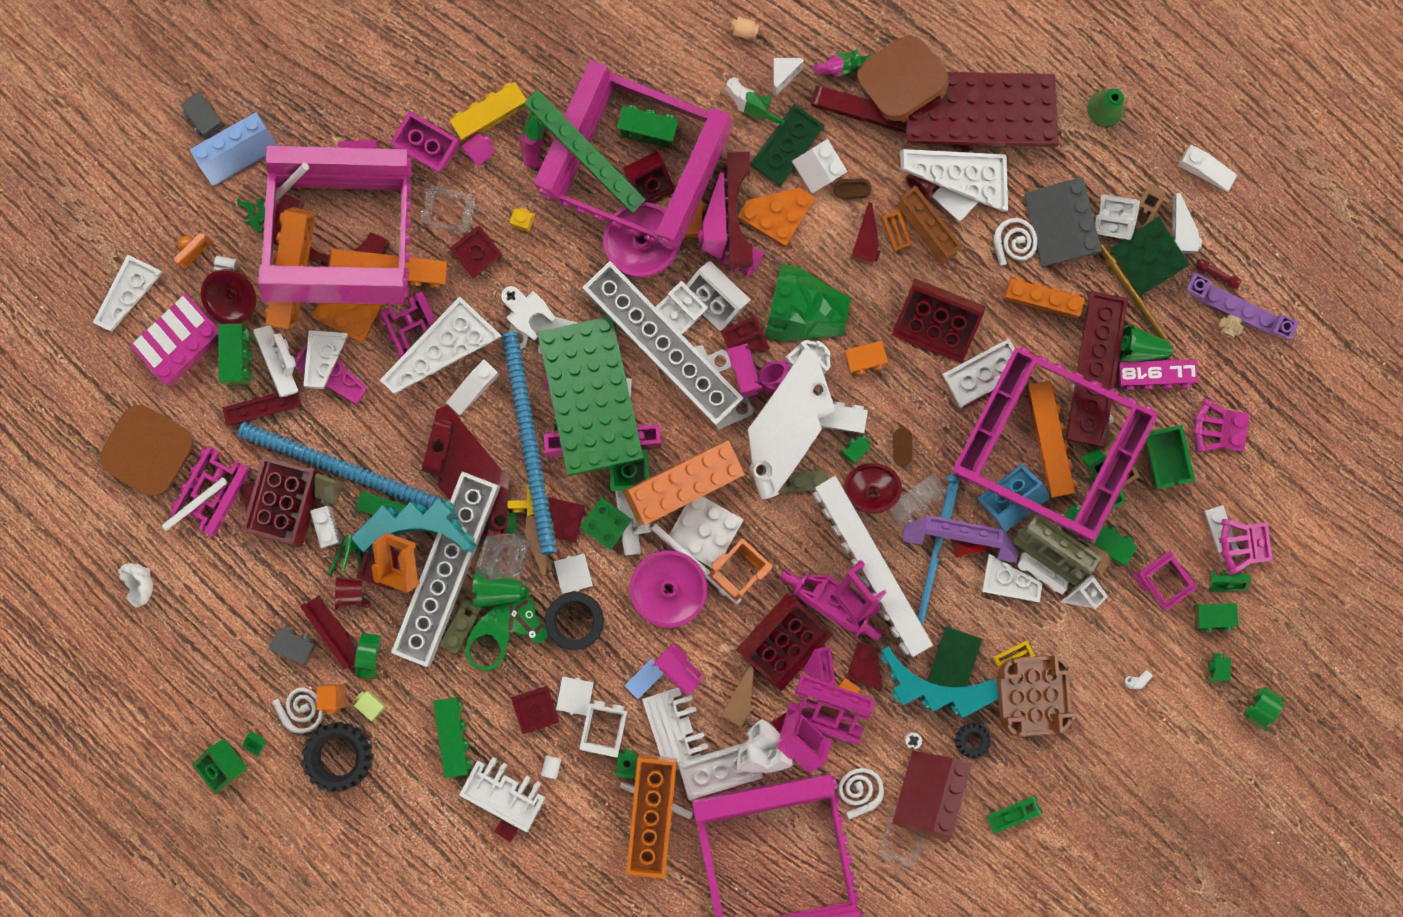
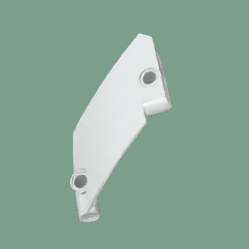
M805 348L767 404L748 428L752 461L749 470L754 477L761 500L779 495V489L791 475L821 431L819 419L835 413V407L817 354ZM816 385L820 387L818 395L813 393V388ZM762 465L764 470L762 474L758 475L756 468Z

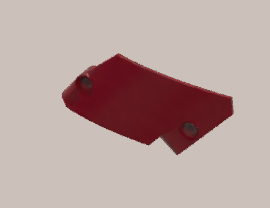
M445 405L436 410L421 471L440 476L438 486L449 500L452 498L461 472H466L501 486L481 539L484 541L483 547L501 551L509 522L507 516L509 478L450 406ZM436 441L441 442L443 445V449L440 452H435L432 449V444ZM498 515H501L505 520L504 524L500 527L494 523V519Z

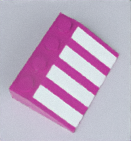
M185 293L131 347L151 371L165 385L171 387L218 342V325Z

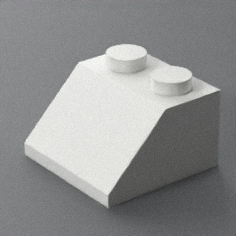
M828 139L792 161L811 194L848 172Z

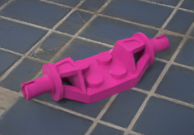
M787 569L784 570L779 579L793 587L794 592L791 596L794 597L796 595L806 604L838 625L855 633L854 637L857 638L859 634L864 633L875 640V642L879 640L883 631L869 624L870 616H867L861 622L855 623L834 598L832 593L840 585L839 582L828 575H808L805 573L803 578H798ZM809 583L817 586L813 591L805 587L804 584ZM854 593V594L858 597V599L862 602L861 597H860L859 595H857L856 593Z

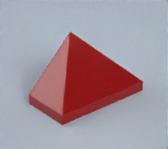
M951 539L956 558L992 548L990 546Z

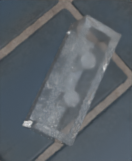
M933 473L902 495L897 504L888 510V513L898 526L903 524L906 527L914 521L912 517L917 513L921 516L929 510L928 505L933 502L938 504L942 501L947 491Z

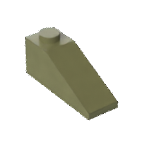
M316 473L315 497L320 499L319 503L330 507V504L336 505L344 483Z

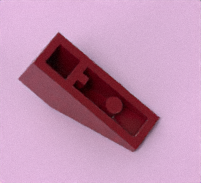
M869 202L850 259L872 266L874 261L878 262L881 251L878 250L879 241L873 204Z

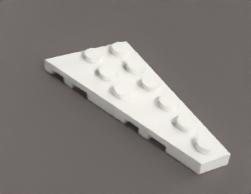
M907 149L900 151L902 171L1002 212L1008 211L1007 159L1005 154Z
M459 296L380 381L396 394L502 336Z

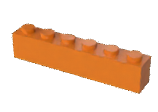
M330 249L328 267L399 268V256ZM409 257V262H405V268H409V285L421 286V283H428V287L440 288V285L445 284L447 261Z
M1051 380L1029 384L1026 386L1048 494L1051 498L1073 494L1077 486L1075 478L1071 477L1070 471L1073 470L1072 462L1067 458L1066 454L1069 449L1068 443L1063 439L1062 435L1065 430L1063 422L1059 421L1058 414H1061L1059 403L1055 402L1054 396L1057 395L1055 384H1052Z

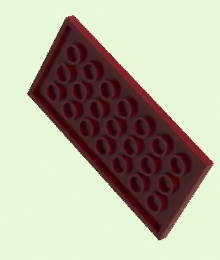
M947 72L949 85L946 95L942 98L938 96L910 114L908 116L909 120L905 122L906 144L1057 147L1059 136L1055 74Z

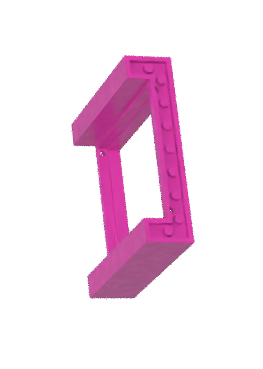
M589 60L564 115L589 142L592 140L615 88L702 121L705 125L657 232L567 197L568 190L581 163L556 137H554L534 181V185L541 194V197L546 200H557L559 205L566 208L569 206L576 208L575 211L580 214L586 215V213H589L600 222L606 220L615 228H626L627 232L637 236L640 234L645 236L644 239L649 242L655 243V241H658L669 250L673 248L679 250L732 131L733 123L731 116L715 108H712L709 112L610 73L607 66Z
M267 146L266 166L268 175L262 266H259L258 281L262 301L404 304V297H408L409 268H405V262H409V251H406V245H410V234H406L407 228H410V217H407V212H411V200H408V195H411V183H408V178H412L411 157H408L407 149ZM303 163H306L309 169L291 188L402 190L399 268L272 266L277 187H281Z
M1015 347L952 471L958 478L970 484L974 483L1035 514L1037 513L1076 533V536L1094 544L1157 420L1158 414L1155 413V409L1145 405L1142 407L1137 405L1138 402L1130 397L1126 399L1120 397V393L1109 388V390L1101 388L1102 384L1091 380V382L1085 380L1084 376L1077 372L1072 374L1066 371L1067 368L1063 365L1049 363V359L1044 356L1038 355L1036 357L1032 355L1031 351L1027 348L1021 347L1019 349ZM1036 365L1131 410L1075 521L980 476Z
M829 772L693 799L692 803L715 917L724 916L705 823L825 799L829 800L849 901L773 917H863V913L861 910L858 911L856 903H860L858 892L853 890L852 884L856 882L854 872H850L848 866L852 862L850 853L845 851L844 845H848L846 833L842 834L841 826H844L842 814L838 815L837 811L840 802L838 795H834V789H838L834 776H831Z

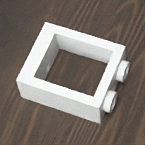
M594 700V703H589L579 750L618 757L628 711L624 710V706L613 704V707L605 706L606 702ZM594 709L622 715L615 748L587 742Z

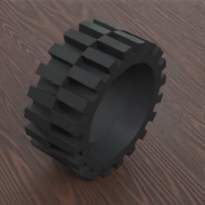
M331 723L310 734L311 737L305 741L304 745L306 746L301 755H304V760H301L302 766L305 765V775L310 776L311 779L309 781L312 784L316 783L318 785L317 788L321 790L327 789V792H342L358 785L367 777L368 771L373 765L371 760L374 759V753L371 754L373 747L367 741L369 739L366 734L363 735L359 727L355 728L350 723ZM332 738L345 739L355 749V765L345 775H334L328 772L322 764V748Z

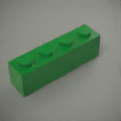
M1075 505V507L1069 506L1063 516L1075 521L1082 507ZM1057 525L1058 527H1060V528L1066 530L1067 532H1069V533H1071V534H1073V535L1076 536V533H1074V532H1072V531H1070V530H1068V529H1066V528H1064V527H1062V526H1060V525ZM1103 525L1095 543L1090 544L1106 552L1114 562L1121 566H1126L1138 547L1134 544L1135 540L1126 535L1122 537L1117 534L1118 530L1110 525L1108 527Z
M458 697L435 700L433 704L444 777L468 775L470 773L469 770H472L471 758H467L469 742L468 739L464 738L466 722L465 719L462 720L461 712L464 711L462 700L459 701Z

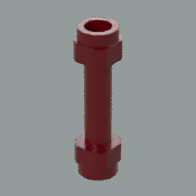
M1202 258L1198 261L1195 267L1198 271L1202 273L1206 271L1228 283L1227 286L1235 290L1239 287L1242 281L1239 277L1235 275L1230 276L1209 265V261Z

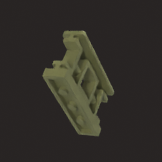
M1037 513L1029 521L1026 528L1022 527L1012 541L1014 545L1074 586L1082 580L1085 573L1089 575L1093 573L1101 559L1096 553Z

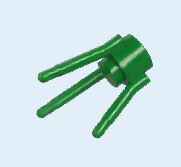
M345 535V539H342L341 546L330 567L328 576H331L343 550L346 552L340 571L344 572L349 553H355L356 549L359 571L362 563V550L351 539L352 535Z

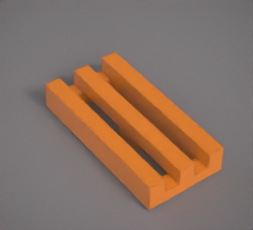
M900 210L881 216L893 251L897 252L898 250L911 247L912 242ZM896 215L907 242L905 244L902 241L901 235L899 233L897 224L894 219V216ZM887 218H890L900 246L896 245Z

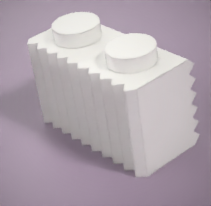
M328 506L310 511L320 548H328L342 542L340 540L341 537H339L338 526H336L335 515L331 511L332 508Z

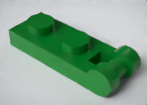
M1029 796L1026 799L987 814L986 817L993 834L1043 814L1042 808H1039L1037 804V796ZM1030 805L1032 811L1027 813L1025 806Z

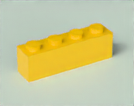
M509 82L501 87L502 90L497 93L492 92L488 94L485 100L480 103L474 102L468 107V110L463 113L462 111L457 112L452 116L453 119L450 122L463 144L477 132L481 134L525 108L523 103L526 99L516 82L512 84Z

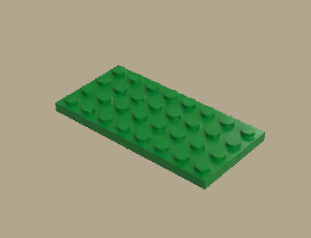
M604 317L538 331L568 477L643 461L644 457L613 320L610 317Z

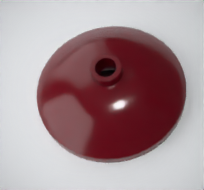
M231 269L216 270L209 274L202 283L200 291L201 300L206 311L214 319L225 324H239L246 321L253 314L257 303L256 292L251 282L241 273Z
M868 463L856 467L848 474L844 483V492L855 509L864 513L877 514L888 511L897 504L902 494V483L897 473L888 466Z

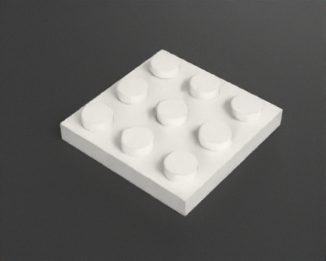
M702 496L686 504L669 535L694 558L712 568V564L726 552L744 519Z

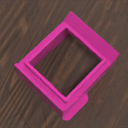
M748 343L727 349L732 369H735L741 396L747 399L764 394L765 392L763 387L760 386Z
M1171 550L1163 552L1161 557L1133 575L1143 591L1148 590L1163 611H1167L1198 588L1173 556ZM1170 562L1187 587L1166 602L1149 579V576Z
M862 560L858 561L854 568L847 571L848 574L832 593L855 623H858L867 616L873 617L880 609L878 603L887 593L884 589L873 596L857 577L865 566ZM851 583L867 601L865 605L849 588Z
M672 643L652 666H660L658 669L683 693L686 692L685 696L687 697L702 682L705 676L687 660L688 656L676 644Z
M800 710L785 718L776 746L787 758L791 759L793 757L811 773L826 764L832 738H826L803 715L799 714Z

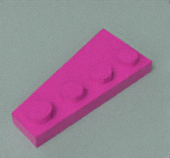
M308 340L295 358L296 366L294 369L304 375ZM337 359L325 387L353 404L358 405L367 388Z

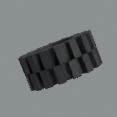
M970 723L960 727V730L956 732L955 746L963 756L977 759L978 757H983L989 751L991 737L985 727ZM971 733H975L980 737V744L976 748H969L966 745V737Z

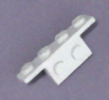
M270 325L254 329L253 334L279 396L285 397L296 394L298 388L292 376L296 363L294 357L290 356L288 352L289 347L286 339H283L281 333L275 334Z
M615 491L618 509L633 519L622 534L624 554L626 556L640 554L639 534L651 532L650 523L639 526L623 492Z

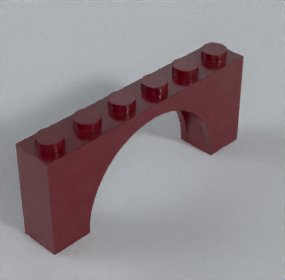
M287 194L282 196L275 210L274 244L279 246V243L276 242L278 232H281L282 224H280L281 213L293 207L300 209L304 207L302 201ZM370 232L365 241L353 251L385 254L390 242L388 239ZM310 247L308 260L313 261L315 258L321 261L320 265L328 267L329 255L320 253Z

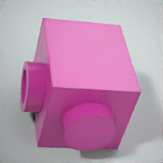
M478 132L461 146L462 150L477 166L487 161L495 152L491 146L493 142L486 135L482 136Z

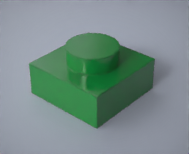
M507 513L509 522L506 532H516L517 513ZM498 515L496 526L500 527L504 524L505 520L501 515Z
M250 731L242 747L259 756L267 741L260 735Z

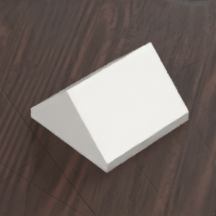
M774 58L773 95L775 97L802 71L803 59Z

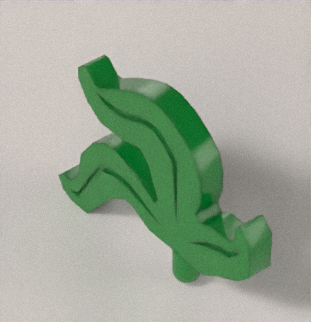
M259 197L256 204L259 211L255 215V205L249 201H241L238 198V205L248 210V220H245L244 224L250 223V226L258 233L264 231V228H261L259 222H265L266 207L262 202L263 198Z

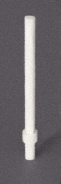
M655 523L651 527V530L675 551L683 552L692 557L700 565L706 578L719 589V593L723 596L726 595L736 605L740 603L741 598L735 601L708 576L710 571Z

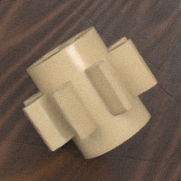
M1233 315L1222 318L1218 327L1222 328L1220 333L1229 338L1241 335L1244 326L1240 325L1242 320Z

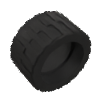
M569 592L558 596L548 607L545 616V628L547 629L548 636L563 649L581 650L591 646L599 639L604 628L603 611L599 603L591 596L580 592ZM567 604H583L592 614V628L581 639H569L562 635L557 627L558 613Z

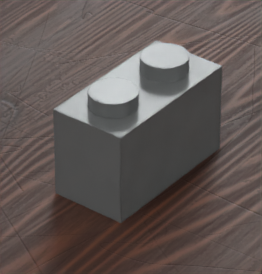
M199 91L180 105L184 109L181 113L188 121L192 120L195 126L193 128L199 136L204 135L208 139L225 126Z
M287 626L284 629L278 628L269 646V650L302 665H307L316 646V643L312 642L313 638L302 634V636L294 634L296 630Z

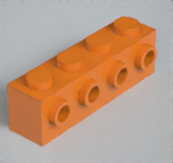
M1014 277V279H1010L1007 282L1003 297L1005 301L1073 319H1078L1081 316L1085 298L1080 297L1081 294L1064 293L1058 287H1051L1049 289L1043 287L1044 284L1039 282H1032L1030 284L1020 277Z

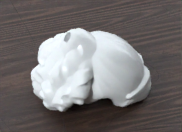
M124 564L118 570L119 578L125 581V585L129 588L126 599L135 608H138L148 602L153 591L150 569L142 567L140 564Z

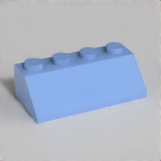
M255 112L191 148L190 151L200 169L214 187L265 158L267 146L277 145L262 118Z

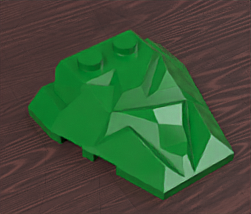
M781 264L765 338L787 342L789 340L843 336L851 298L799 267Z

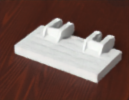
M678 687L642 699L660 757L677 758L676 770L679 769V762L701 756L700 753L692 755V753L708 748L707 744L689 748V741L701 739L705 735L704 732L692 736H685L692 733L693 729L688 716L681 719L679 716L697 710L696 707H689L685 710L677 711V704L686 703L693 699L692 695L674 700V697L681 695Z
M494 757L491 759L484 773L482 771L486 764L478 760L459 796L528 832L546 798L539 793L537 794L541 783L537 781L534 784L528 797L523 793L530 783L531 777H525L517 792L515 790L519 782L506 775L503 776L508 766L507 764L503 763L496 777L493 778L490 774L497 763V759Z

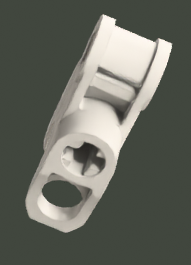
M512 286L506 287L502 291V300L512 311L506 319L519 332L524 333L532 340L536 341L538 339V336L530 326L531 320L535 316L542 315L552 323L556 320V317L549 310L546 303L534 291L527 297ZM508 295H514L516 299L514 301L512 299L509 300Z

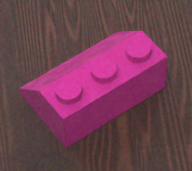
M409 111L391 140L390 145L397 149H407L409 156L440 173L452 160L461 143L457 138Z

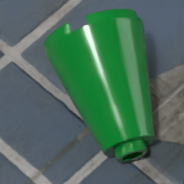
M1103 89L1094 93L1088 102L1087 108L1090 119L1096 125L1111 127L1120 122L1125 114L1123 93L1118 89Z
M1128 324L1124 326L1119 354L1120 362L1163 361L1171 357L1173 347L1169 341Z
M476 569L472 592L476 596V599L472 598L473 607L480 608L521 601L522 597L526 596V585H523V582L520 580Z

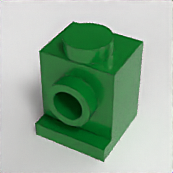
M861 434L857 440L853 437L846 445L848 447L847 450L843 448L840 452L855 464L871 447L869 445L870 441Z
M1213 653L1211 661H1208V672L1211 673V676H1207V680L1231 681V658L1225 657L1223 653Z
M623 749V752H619L616 777L635 779L638 754H634L635 750ZM629 760L631 762L630 767H625L623 762Z

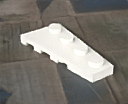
M127 254L93 323L112 332L163 272Z

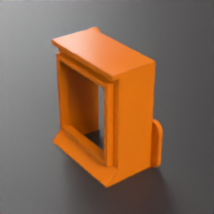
M385 533L373 542L375 564L372 565L374 581L406 593L419 585L414 549L417 543L389 533ZM390 545L403 550L398 556L400 570L393 568Z
M742 538L728 554L723 553L712 564L713 570L708 576L737 601L757 579H763L773 566ZM736 552H739L758 570L740 591L719 572Z

